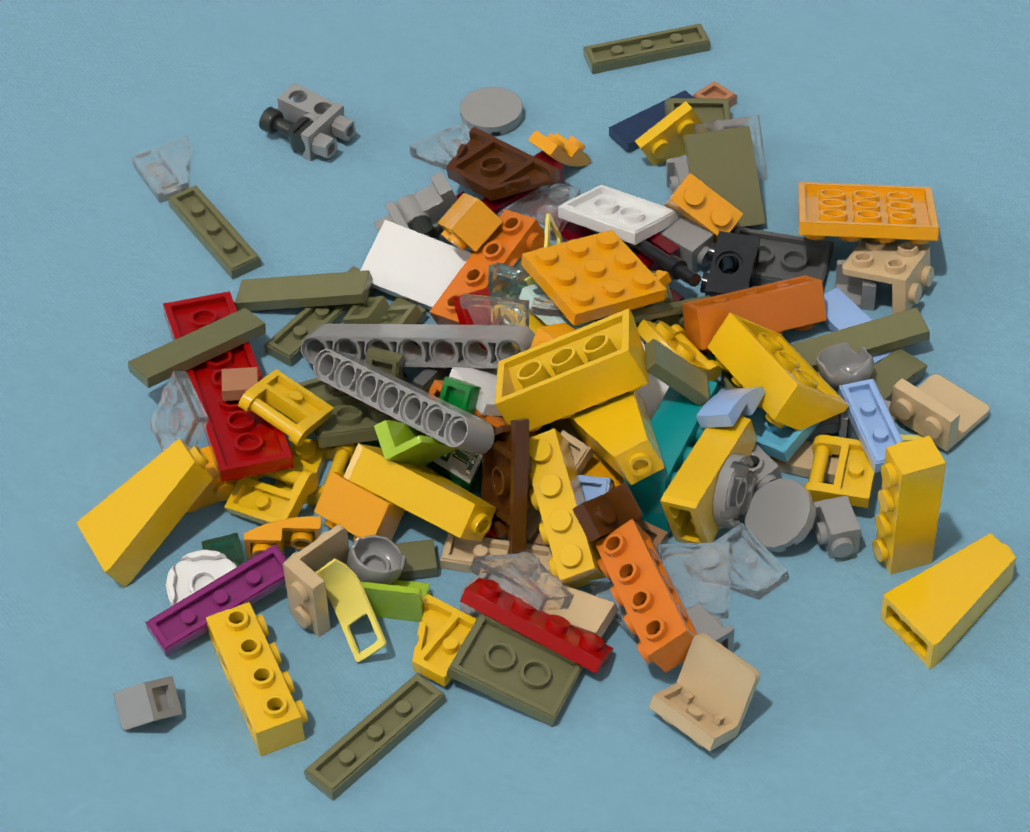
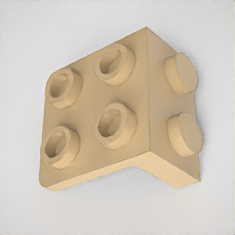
M863 238L842 265V273L847 276L892 284V314L909 310L914 304L919 303L924 289L932 284L934 267L930 266V246L898 240L892 243H880L875 241L874 238Z
M938 374L931 375L918 387L903 378L893 385L890 415L896 417V420L921 436L930 435L934 444L946 452L989 414V406Z
M337 525L330 531L322 533L317 540L301 551L293 553L283 563L289 610L295 621L302 628L306 629L308 627L318 637L328 632L331 627L325 580L315 572L334 558L348 566L347 529L342 525Z
M700 633L695 635L691 642L677 683L654 694L649 708L660 715L665 722L674 725L692 738L697 745L712 751L738 736L759 682L760 674L756 668L707 634Z

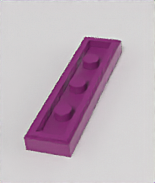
M276 544L149 619L145 622L146 628L167 657L208 632L206 617L248 602L253 605L284 586L286 582L283 563L287 559Z

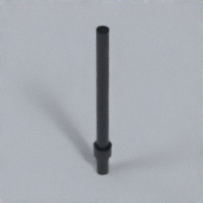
M646 240L636 245L625 242L663 267V271L668 272L673 279H681L692 287L699 285L701 276L688 268L687 263L681 258L666 254Z

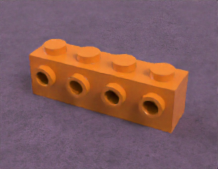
M507 209L503 211L499 217L503 222L477 252L471 254L429 311L437 325H460L453 297L488 287L494 308L496 304L506 300L514 286L525 274L526 270L521 265V261L515 266L522 258V253L544 247L545 234L537 219Z
M807 275L682 303L686 337L700 349L701 353H712L707 346L730 312L783 335V331L789 329L795 331L810 330L814 328V323L826 321L822 280Z
M631 519L595 543L601 556L597 563L603 574L609 580H612L614 584L610 588L613 597L621 607L626 609L627 614L623 616L626 625L635 636L638 635L641 641L636 645L639 653L649 665L654 662L667 673L685 661L691 642L698 633L650 536Z

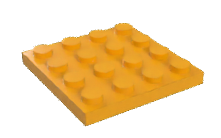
M798 182L799 235H805L807 239L823 240L826 236L840 237L843 241L854 242L859 241L860 238H874L875 241L880 243H892L895 239H906L910 243L919 245L928 244L930 241H938L939 225L931 187Z

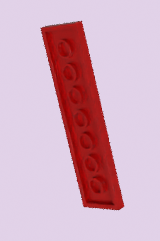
M230 291L163 303L164 316L173 341L237 312ZM249 342L184 372L221 482L294 468L293 455L282 431L254 412L250 411L248 413L238 407L240 400H222L221 369L257 367L258 382L263 379Z

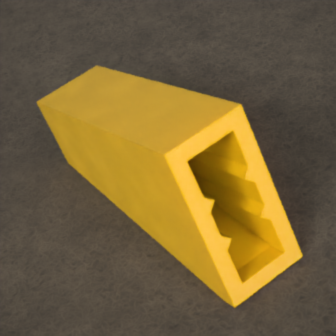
M638 390L631 393L626 392L609 399L602 405L591 406L576 412L568 418L580 438L630 485L665 468L645 402Z
M740 414L734 426L706 428L664 492L660 501L675 541L706 549L711 548L720 527L715 523L713 517V498L717 479L724 462L731 454L738 453L750 457L757 441L751 419Z
M179 438L76 522L104 572L123 587L131 583L212 481L213 477L205 466L209 463V460L199 447L194 445L190 448Z
M358 443L343 476L347 480L462 539L482 542L485 534L491 527L492 518L497 509L425 465L385 460L382 449L379 447Z
M989 533L883 594L880 618L931 669L943 659L1011 583L1016 556L1008 545L1001 543L992 533Z

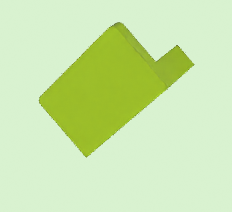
M384 420L374 426L384 458L387 461L426 465L457 449L432 437H428L426 434L402 422Z
M396 580L393 584L389 585L360 581L376 617L414 622L422 621L423 601L427 594L430 595V583Z

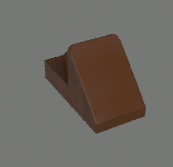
M626 482L572 509L590 543L609 535L629 520L633 519L637 522L643 516Z

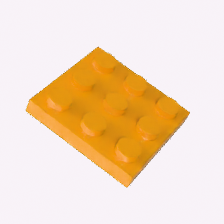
M613 230L522 253L521 265L573 326L607 317L628 308L632 310L664 301L667 289Z

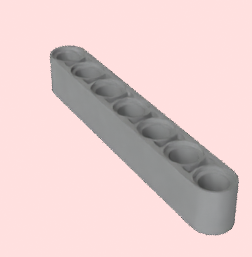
M322 324L303 340L301 353L305 360L314 365L317 354L324 349L351 355L366 362L367 351L371 347L404 354V367L498 368L499 361L530 349L535 333L530 328L521 325ZM414 342H416V343L421 347V349H419V348L414 344ZM446 342H448L449 344H451L452 347L454 348V350H452L451 348H449V346L447 345ZM479 343H482L487 350H484ZM512 343L518 345L521 351L515 349Z
M324 349L317 354L314 360L313 372L319 380L450 447L482 455L490 450L493 445L494 429L489 422L357 357Z

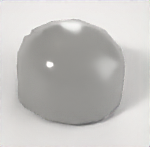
M846 342L825 348L819 352L816 358L821 377L836 390H838L839 385L870 379L875 366L873 357L867 353L865 347H861L860 352H855Z
M369 535L355 539L349 549L347 564L362 582L391 585L400 577L406 557L401 554L399 547L387 537Z

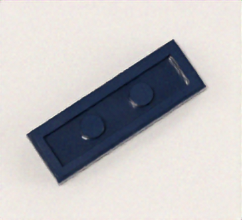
M684 90L670 98L694 97ZM666 100L609 127V136L626 152L638 148L639 146L635 140L666 117L664 105Z

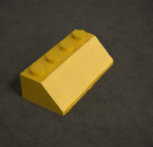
M628 308L499 361L495 406L506 423L510 425L512 420L527 418L529 419V432H534L543 425L559 419L570 418L576 412L591 406L602 405L611 398L626 392H635L642 386L649 384L645 350L630 309Z
M731 312L707 346L716 356L715 362L723 370L733 375L731 380L738 387H764L766 393L757 407L767 412L765 418L776 427L783 429L786 425L800 431L845 412L849 406L780 333Z

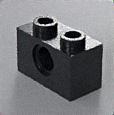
M719 231L717 242L711 243L709 247L708 263H711L709 273H703L701 293H705V296L713 297L752 288L761 254L760 237ZM726 269L737 270L732 274L723 273Z

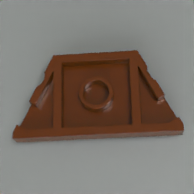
M476 127L469 131L470 140L467 144L460 145L457 155L451 159L446 167L449 179L490 201L560 181L559 169Z
M527 418L512 420L510 425H502L495 428L493 445L490 450L482 454L481 499L497 508L492 518L493 529L498 538H508L509 549L507 555L511 561L526 559L527 513L531 506L528 494V477L531 475L532 470L531 461L528 456L529 419Z

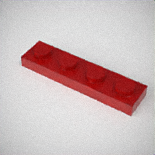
M479 577L465 588L460 602L594 673H597L609 661L614 650L613 647L605 644L600 636L578 630L571 626L570 622L564 617L555 614L550 615L542 611L530 599L516 597L504 591L499 583L490 579Z

